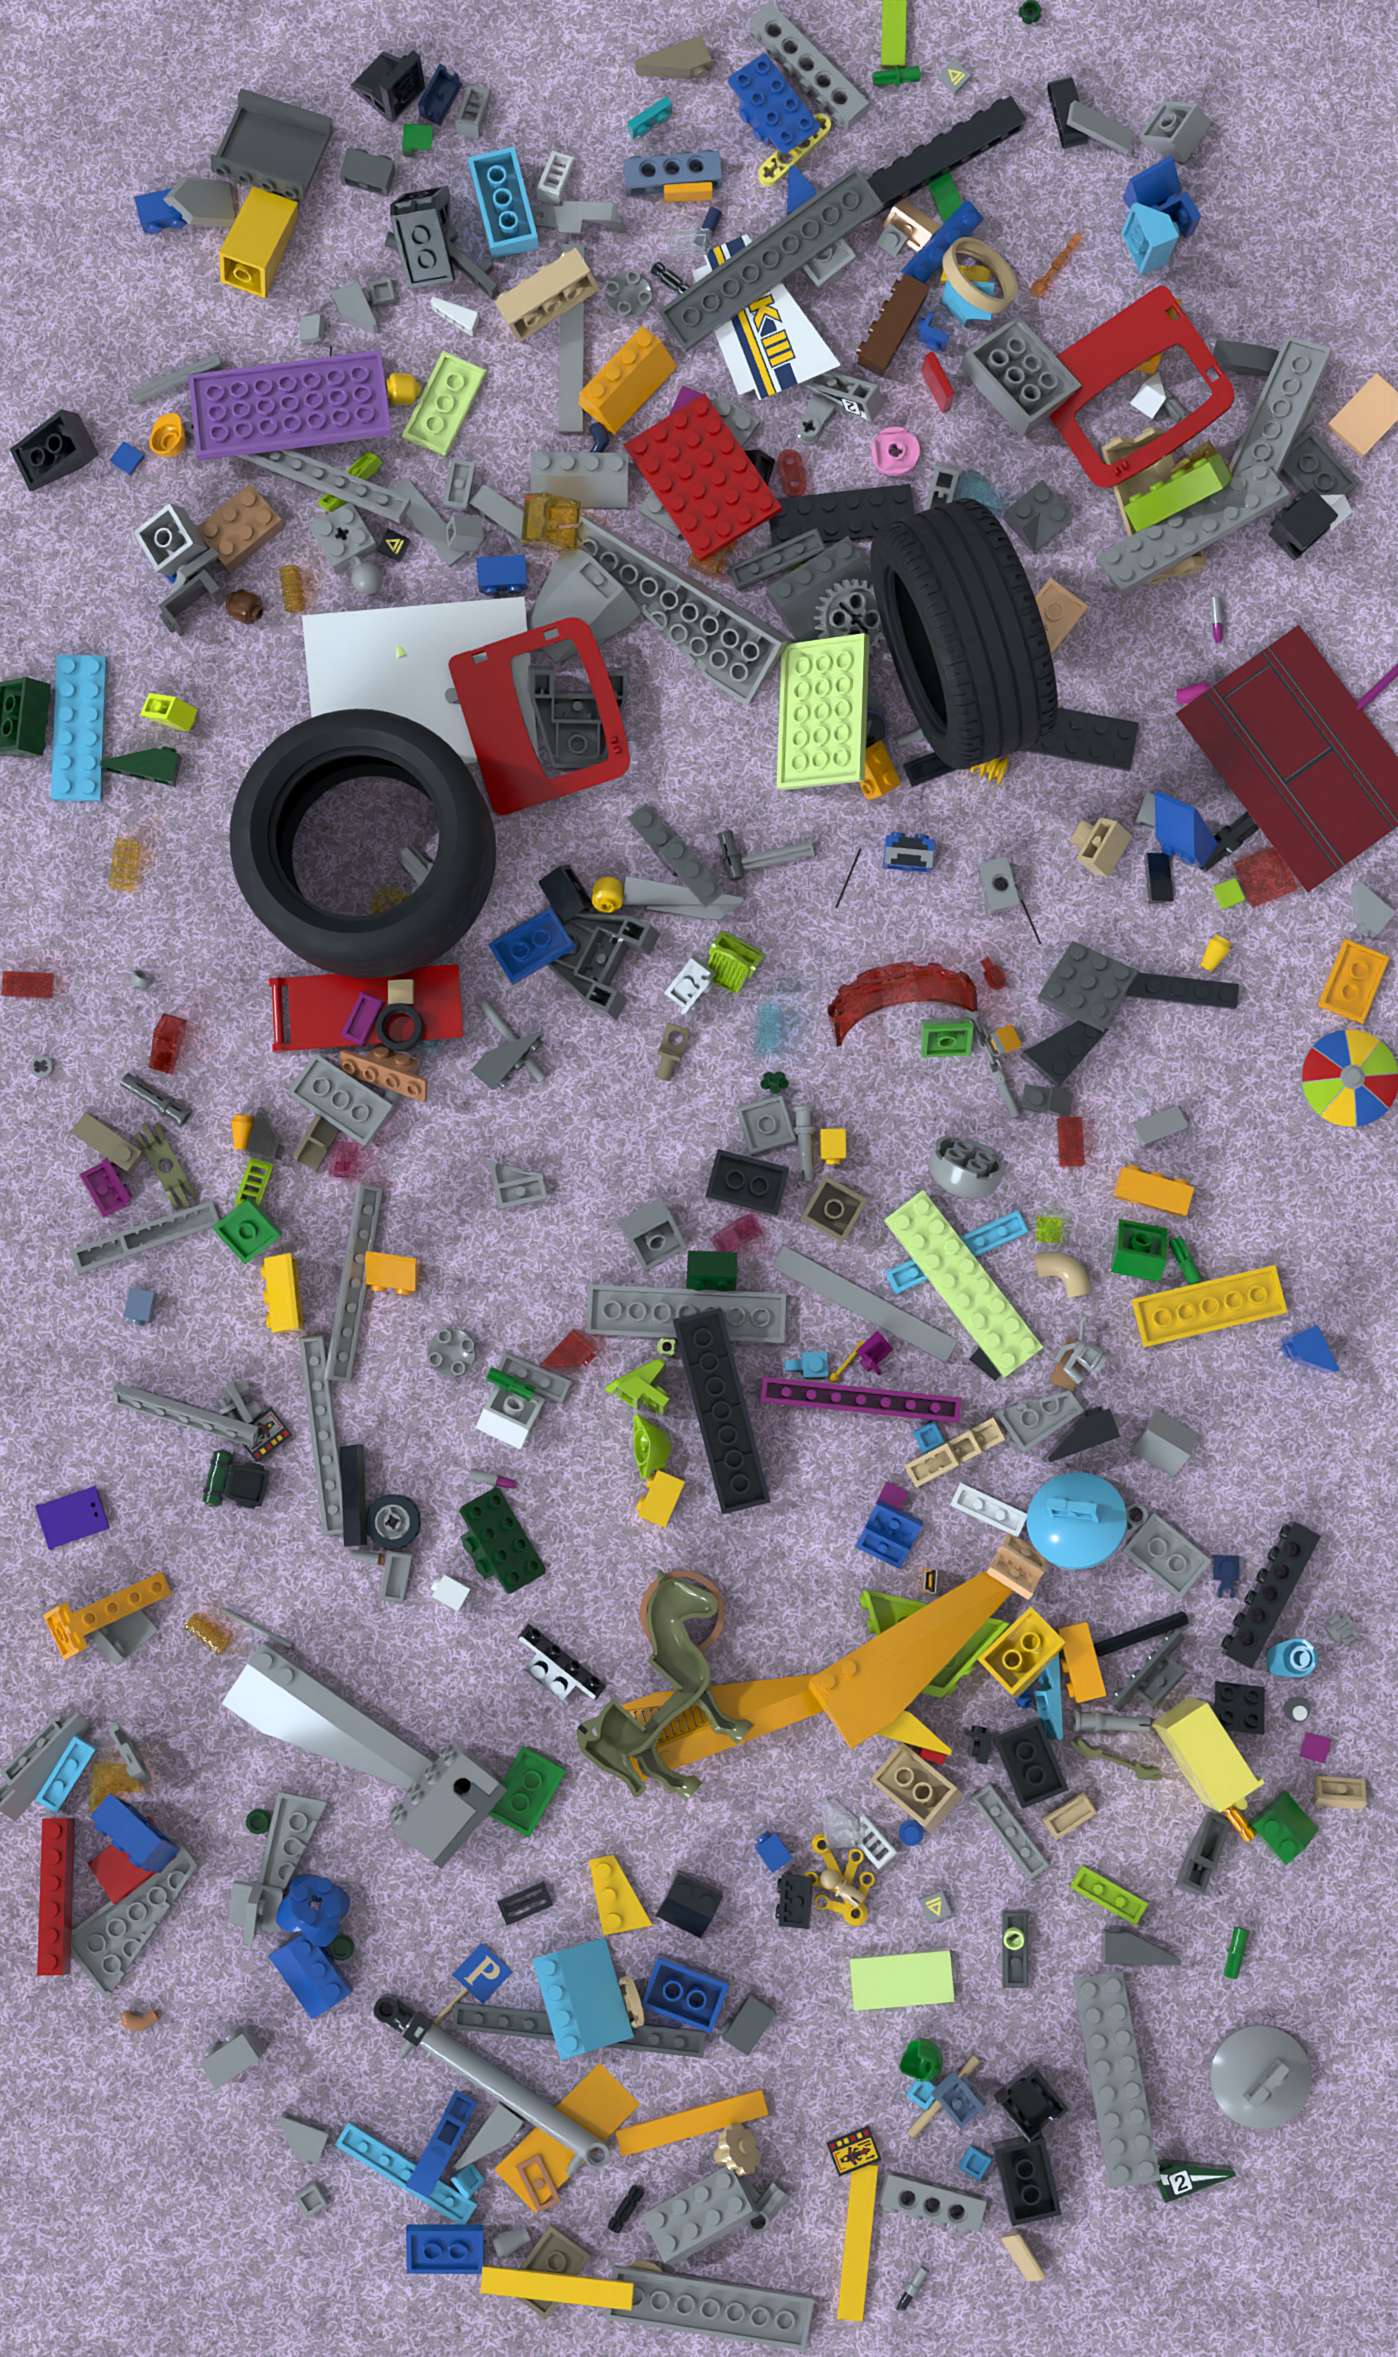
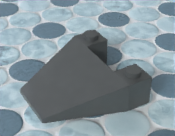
M528 666V693L552 767L583 769L604 762L608 749L593 691H555V669L553 666ZM606 667L620 713H622L628 696V670L619 667Z
M578 913L567 922H561L576 948L547 966L595 1012L617 1021L628 999L618 990L609 986L628 948L630 947L650 956L660 933L651 924L631 916Z

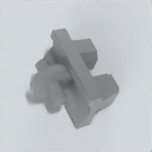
M245 1380L234 1384L231 1381L221 1389L225 1397L218 1400L222 1409L216 1412L217 1414L222 1416L226 1414L228 1418L235 1420L237 1418L238 1421L250 1424L262 1412L256 1401L246 1406L242 1401L241 1397L251 1392Z

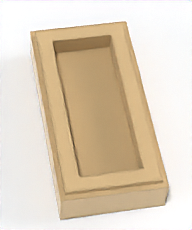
M1081 1791L1041 1819L1057 1841L1098 1812L1084 1791Z

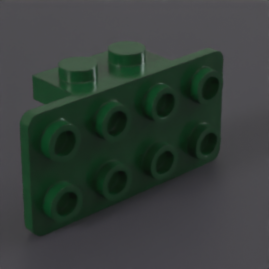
M494 1487L460 1507L459 1512L470 1530L460 1536L464 1549L475 1562L477 1572L483 1576L484 1580L495 1574L507 1594H512L545 1574L546 1569L499 1488Z

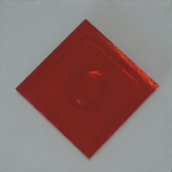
M1274 847L1233 863L1251 908L1298 890L1289 867Z

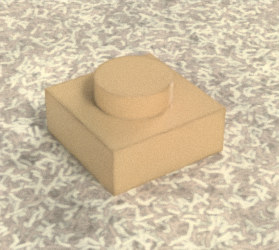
M1081 820L1069 842L1082 849L1094 826Z

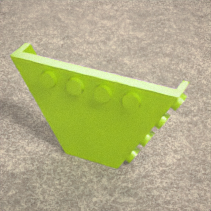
M861 1588L863 1594L858 1595L862 1609H868L870 1618L866 1619L870 1634L875 1633L876 1636L930 1604ZM989 1617L964 1647L920 1693L940 1698L945 1694L949 1696L957 1688L958 1684L956 1682L962 1675L967 1677L974 1669L973 1663L990 1647L995 1639H998L1008 1629L1009 1622Z

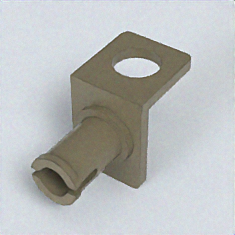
M671 1023L666 1025L662 1042L657 1052V1055L662 1057L655 1077L665 1081L671 1080L675 1062L681 1061L690 1029ZM672 1031H678L682 1034L683 1040L680 1044L674 1045L669 1041L668 1037Z

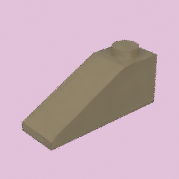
M701 35L635 60L636 75L681 79L696 77L699 79L708 75L709 71H712V59Z
M86 1112L71 1131V1133L130 1174L135 1171L146 1155Z

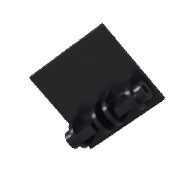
M1215 1681L1214 1714L1225 1730L1264 1735L1265 1687Z

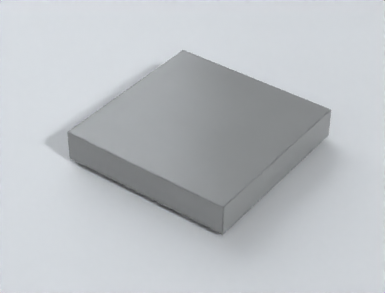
M783 1094L735 1108L749 1155L797 1142Z

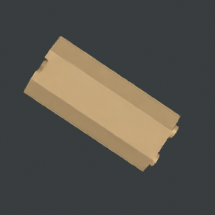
M1149 427L1144 429L1142 434L1134 439L1123 438V436L1111 438L1109 444L1101 447L1106 465H1111L1127 457L1164 434L1166 430ZM1173 452L1144 471L1113 487L1128 537L1137 533L1124 509V506L1130 502L1128 498L1140 491L1142 494L1150 491L1149 487L1161 480L1165 483L1172 479L1171 475L1179 471ZM1203 549L1143 584L1166 582V579L1177 575L1184 577L1207 567L1208 564Z

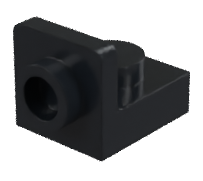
M972 1725L971 1729H965L964 1733L967 1736L979 1737L978 1742L974 1741L972 1756L976 1757L975 1761L977 1763L987 1765L992 1734L986 1732V1727Z

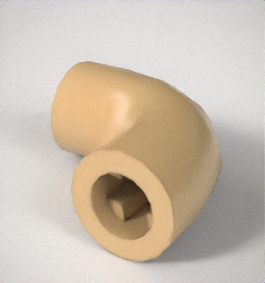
M1062 1252L1034 1254L1038 1278L1048 1276L1061 1278L1064 1281L1068 1298L1092 1294L1086 1271L1074 1257Z

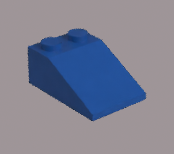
M1157 791L1154 794L1156 839L1161 845V851L1171 857L1173 855L1180 857L1189 866L1195 864L1202 868L1217 847V841L1196 808Z

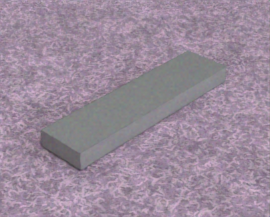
M407 477L390 490L410 498L411 506L405 515L449 568L468 554V551L448 549L445 529L447 525Z
M990 1782L970 1797L1030 1880L1050 1866Z

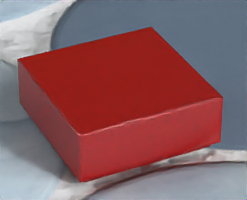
M920 1747L918 1752L920 1757L941 1765L945 1763L947 1757L944 1753Z

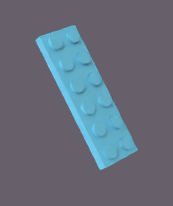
M56 656L51 799L53 801L102 802L103 769L100 766V762L103 760L106 656Z

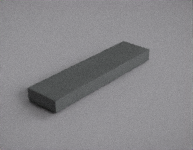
M815 528L732 565L728 569L739 591L812 559L825 551L826 548L818 529Z

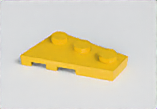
M614 1854L589 1859L603 1935L652 1926L650 1918Z

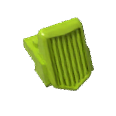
M723 930L712 943L708 953L710 958L707 965L717 972L712 981L729 991L739 993L747 978L753 976L766 954Z
M655 1359L615 1379L605 1386L604 1389L611 1395H617L636 1410L644 1403L661 1416H664L669 1409L668 1393L655 1385L666 1371L667 1362L663 1359Z

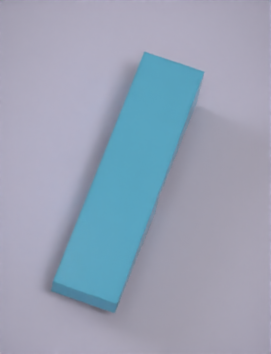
M1058 1653L1038 1676L1040 1688L1032 1690L1039 1718L1048 1739L1053 1740L1063 1738Z

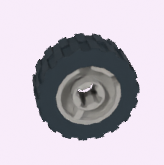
M389 1494L380 1497L370 1505L366 1513L367 1534L381 1548L389 1550L403 1548L410 1544L419 1533L421 1526L420 1512L412 1500L402 1495ZM391 1517L398 1519L395 1527L389 1525L388 1521Z

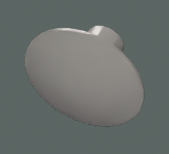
M629 270L628 272L616 274L606 283L604 298L607 306L613 313L624 318H634L640 316L649 308L652 302V289L648 281L638 271Z
M447 1328L438 1331L430 1340L427 1349L428 1363L434 1371L442 1376L452 1378L467 1373L474 1365L477 1355L476 1345L472 1337L467 1332L458 1328Z

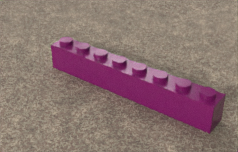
M762 1377L759 1402L959 1423L962 1398Z

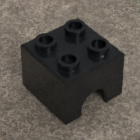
M1314 489L1309 490L1307 493L1304 491L1300 492L1292 500L1293 503L1288 508L1284 507L1270 523L1273 528L1269 532V536L1293 561L1298 559L1329 530L1330 524L1338 517L1333 508Z
M1033 2063L1028 2065L993 2095L997 2103L1029 2143L1040 2135L1041 2129L1054 2118L1059 2119L1069 2111L1066 2104Z

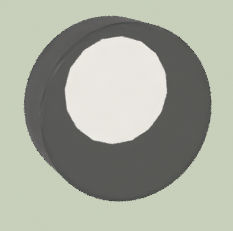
M1292 1697L1284 1705V1714L1290 1721L1300 1723L1309 1717L1310 1706L1303 1698Z

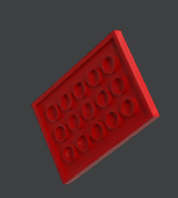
M705 393L623 444L624 449L700 563L783 511L781 505Z

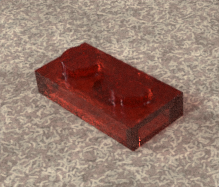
M3 971L1 995L3 997L53 999L54 974Z
M1082 1117L1056 1118L1059 1168L1085 1166Z

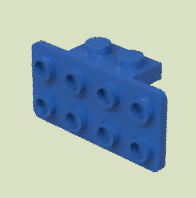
M766 54L760 55L728 78V84L740 99L739 115L744 123L749 122L753 128L755 138L759 142L763 141L767 147L774 144L781 154H787L819 131V123Z

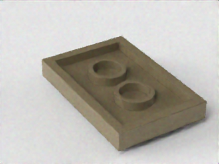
M550 2223L518 2269L578 2275L590 2259L591 2253ZM516 2297L545 2320H547L559 2303Z

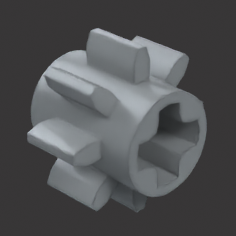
M1334 1614L1326 1620L1330 1626L1325 1628L1334 1643L1338 1644L1341 1641L1347 1645L1356 1638L1352 1633L1357 1628L1346 1614L1342 1617L1339 1614Z

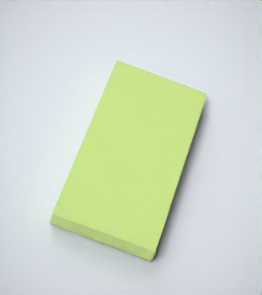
M442 351L402 434V438L446 458L487 374V370Z
M949 1949L849 1958L854 2011L955 2002Z

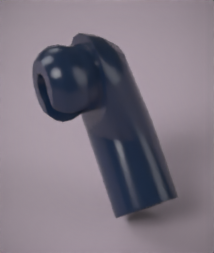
M593 423L589 431L593 436L595 444L590 452L603 453L610 439L603 424Z

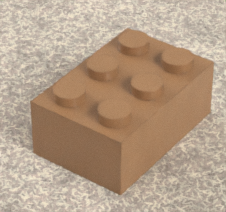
M248 484L196 527L207 549L213 548L219 554L216 560L229 574L285 528L282 519L251 484Z

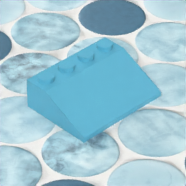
M605 1937L532 1959L560 2060L634 2037Z

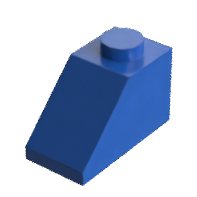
M795 166L789 167L786 216L817 194V190Z

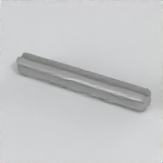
M214 353L131 392L136 404H141L189 382L188 375L206 373L220 368L222 361L219 355Z

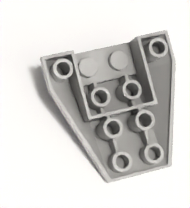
M572 545L555 562L526 619L527 631L565 618L576 617L582 619L590 626L596 642L599 643L624 631L642 612L627 591L590 554ZM557 628L544 632L546 640L559 636ZM570 639L540 648L556 664L578 653L574 642Z

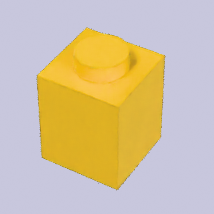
M820 1129V1161H826V1165H840L841 1160L846 1159L845 1129Z

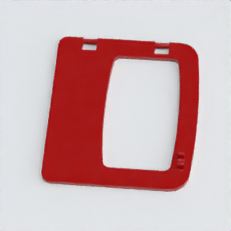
M1158 286L1056 356L1082 386L1049 417L1089 479L1100 488H1113L1168 456L1215 422L1231 408L1235 399V392L1231 382L1170 290L1165 286ZM1172 308L1175 309L1179 316L1174 322L1171 321L1166 313ZM1176 345L1181 346L1212 391L1211 397L1181 422L1144 447L1111 465L1104 464L1076 422V413L1098 394L1138 366ZM1211 368H1214L1219 376L1214 382L1210 380L1206 373Z
M576 617L565 618L484 645L483 647L457 654L449 660L448 666L490 802L496 814L508 815L618 779L629 769L631 757L615 692L592 630L582 619ZM557 628L559 636L546 640L544 632ZM570 639L574 642L581 657L595 696L605 733L608 758L602 763L549 779L546 777L537 758L523 718L514 684L511 661L516 656ZM486 652L488 660L475 664L473 656Z

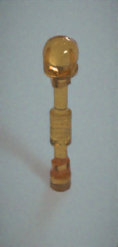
M1074 233L1063 252L1059 253L1046 275L1033 282L1030 291L1034 297L1041 298L1045 294L1052 275L1061 268L1068 259V254L1082 240L1080 234Z

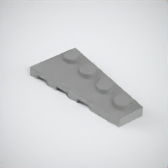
M278 1791L258 1880L259 1885L281 1888L285 1891L328 1801Z

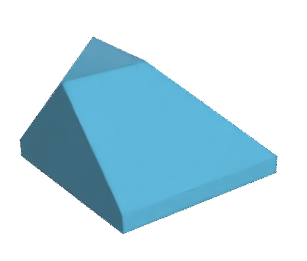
M946 280L941 303L964 327L973 319L991 320L990 312L980 310L971 305L959 295L949 280ZM971 282L980 291L993 297L994 283Z

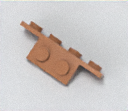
M379 1046L375 1047L366 1056H361L344 1049L340 1051V1070L347 1075L422 1102L427 1101L428 1079L414 1074L419 1070V1060Z

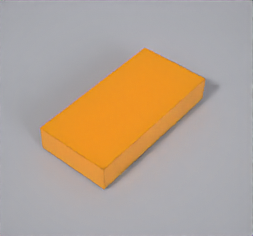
M711 182L664 185V203L712 200Z

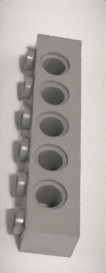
M771 2L767 3L749 20L750 37L756 43L760 42L765 47V51L771 59H777L782 64V69L788 76L791 77L793 75L799 81L800 88L815 98V102L820 109H826L831 114L833 122L838 127L843 126L848 131L868 112L869 101ZM776 32L779 36L772 37L769 33ZM793 49L796 52L793 54H789L785 50ZM810 66L812 70L806 71L801 67ZM821 82H825L829 86L823 88L820 87L818 84ZM842 99L845 103L837 104L835 100Z

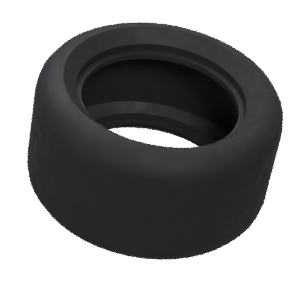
M374 709L338 710L315 716L293 726L267 746L255 760L238 790L232 810L229 834L230 855L238 886L247 904L264 926L294 954L320 969L338 975L355 978L389 977L418 969L436 960L450 950L468 932L478 918L492 886L496 866L495 831L488 806L472 774L461 757L436 733L409 718L394 713ZM370 776L392 778L419 790L434 804L439 823V843L434 863L427 877L413 894L388 910L366 916L334 914L313 905L303 897L293 870V844L303 816L322 794L345 781Z

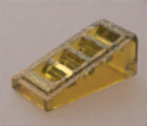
M115 838L109 889L133 893L142 850L140 842ZM122 848L133 849V853L122 852L121 850ZM120 857L132 859L131 863L120 862L119 860ZM118 867L130 869V874L118 872ZM116 877L129 879V883L116 882Z

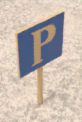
M482 1942L452 1973L465 1988L433 2020L434 2025L438 2024L454 2007L455 2001L458 2002L468 1991L483 2004L512 1973Z

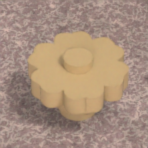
M731 2123L725 2126L724 2131L719 2133L718 2147L714 2151V2159L717 2165L721 2168L727 2166L731 2171L735 2170L739 2177L754 2173L755 2168L760 2165L761 2155L756 2148L757 2140L749 2129L744 2130L741 2123Z

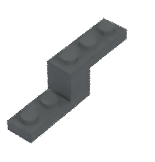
M647 803L627 818L673 876L677 874L704 908L724 894L725 891L679 835L674 837Z

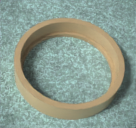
M961 237L944 253L942 263L947 279L959 295L971 305L986 312L999 313L1004 311L1016 298L1018 283L1011 267L989 245L974 238ZM956 253L970 255L985 264L998 279L1002 287L1003 299L991 297L976 288L961 271L956 260Z

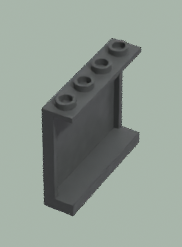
M241 88L237 95L238 107L216 155L211 154L210 156L212 172L222 177L239 180L243 184L260 187L268 192L285 195L289 199L304 201L333 132L332 118Z

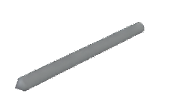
M224 1607L219 1608L220 1613L288 1649L293 1648L292 1643Z

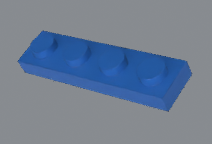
M966 200L900 271L903 275L905 273L925 283L943 264V255L957 239L968 237L984 218L971 201Z

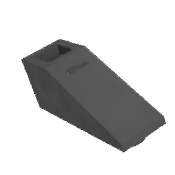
M537 1032L486 1052L470 1071L491 1090H496L498 1087L503 1089L511 1080L509 1077L514 1069L518 1071L526 1063L527 1059L525 1056L530 1050L535 1052L543 1043L541 1038L544 1033Z

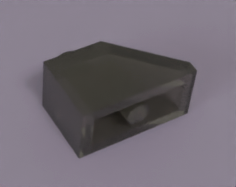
M258 1107L245 1155L276 1165L277 1159L282 1160L285 1146L282 1145L283 1140L264 1108Z

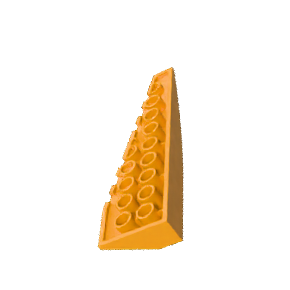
M984 1571L895 1624L812 1677L809 1681V1689L851 1750L894 1723L906 1707L929 1685L932 1679L953 1659L968 1640L1014 1591Z

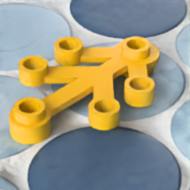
M824 1833L816 1834L811 1842L813 1850L817 1854L822 1855L828 1869L835 1870L839 1874L840 1881L843 1882L845 1879H848L847 1883L851 1885L857 1866L863 1860L862 1851L858 1848H852L848 1852L849 1860L844 1875H842L830 1851L832 1847L830 1837ZM820 1840H824L827 1843L824 1849L817 1847V1843ZM853 1852L860 1853V1858L856 1861L851 1859ZM807 1871L804 1873L803 1876H807L809 1874L815 1876L813 1887L818 1886L824 1888L820 1882V1876H818L814 1871ZM863 1871L859 1876L860 1886L858 1890L867 1896L869 1887L874 1884L875 1878L870 1871ZM866 1874L871 1876L869 1883L862 1881L863 1876ZM827 1889V1890L832 1891V1892H835V1893H836V1891H837V1890H835V1889ZM823 1893L816 1895L814 1898L816 1908L819 1910L829 1909L841 1913L845 1921L852 1926L863 1924L868 1917V1909L864 1904L866 1896L859 1903L860 1905L857 1909L860 1910V1915L857 1918L851 1916V1911L856 1908L844 1898L845 1904L830 1900ZM820 1897H824L827 1900L824 1906L817 1904V1900Z

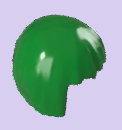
M919 2037L909 2043L899 2065L901 2073L915 2078L917 2081L927 2082L933 2080L941 2073L943 2055L935 2042Z

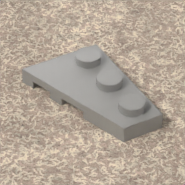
M1069 1390L994 1413L1020 1451L1024 1453L1081 1414L1084 1410Z

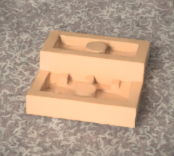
M1007 1533L986 1573L1029 1600L1035 1591L1039 1579L1045 1573L1049 1562L1037 1552L1034 1546L1020 1537Z

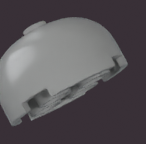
M950 1135L937 1139L929 1161L930 1172L935 1182L948 1193L965 1199H979L991 1194L998 1187L1006 1169V1164L1001 1163L997 1159L998 1153L989 1146L965 1138V1141L954 1140ZM971 1144L977 1146L981 1150L977 1152L975 1159H970V1156L973 1152V1146Z

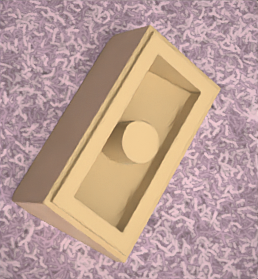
M1315 1776L1314 1806L1361 1810L1365 1808L1367 1804L1366 1779Z
M1014 2228L1001 2237L1002 2242L1027 2281H1040L1046 2278L1042 2267L1018 2229Z

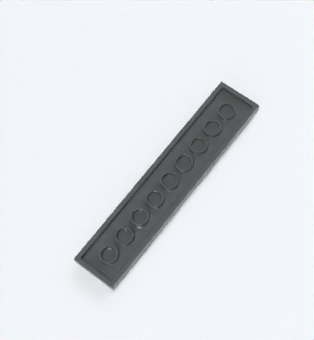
M854 166L658 310V313L684 351L687 352L882 210L884 205L858 167Z

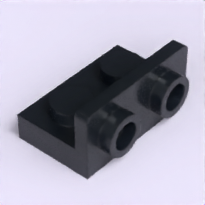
M786 1872L778 1879L777 1893H780V1904H777L775 1912L776 1919H779L778 1926L810 1928L813 1876L793 1875L790 1872Z

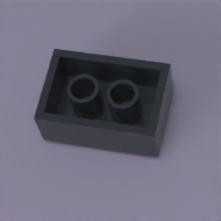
M717 1149L705 1199L776 1218L790 1168Z
M1032 1718L992 1735L993 1742L1019 1806L1022 1809L1069 1790L1040 1718Z
M1040 2132V2135L1031 2143L1028 2142L1024 2135L991 2143L1011 2225L1016 2226L1062 2215L1047 2147L1042 2133Z

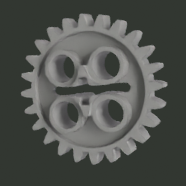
M852 579L851 583L848 580H842V586L839 583H834L835 591L826 589L828 597L819 598L823 606L815 607L821 612L820 615L814 616V619L820 621V624L815 626V629L822 630L818 639L848 636L852 630L856 634H862L864 632L861 628L866 630L867 635H869V655H872V647L876 649L881 648L878 640L886 641V637L883 635L884 630L876 603L873 584L867 587L866 580H861L859 583L858 579ZM853 595L858 600L854 608L850 605V599ZM840 602L842 603L845 610L841 609V607L839 606ZM836 612L841 617L837 625L833 622V616ZM869 613L873 616V622L870 626L866 623V616ZM850 614L855 615L854 621H855L857 624L851 623V621L853 620V618L850 616Z

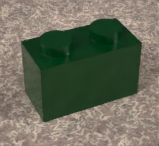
M688 1250L686 1289H694L696 1291H736L737 1252Z

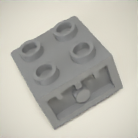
M140 1609L89 1633V1635L115 1665H119L158 1631V1628Z

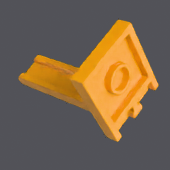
M161 1571L78 1611L72 1612L68 1602H65L44 1614L43 1617L65 1661L89 1648L84 1638L85 1635L166 1598L172 1592Z

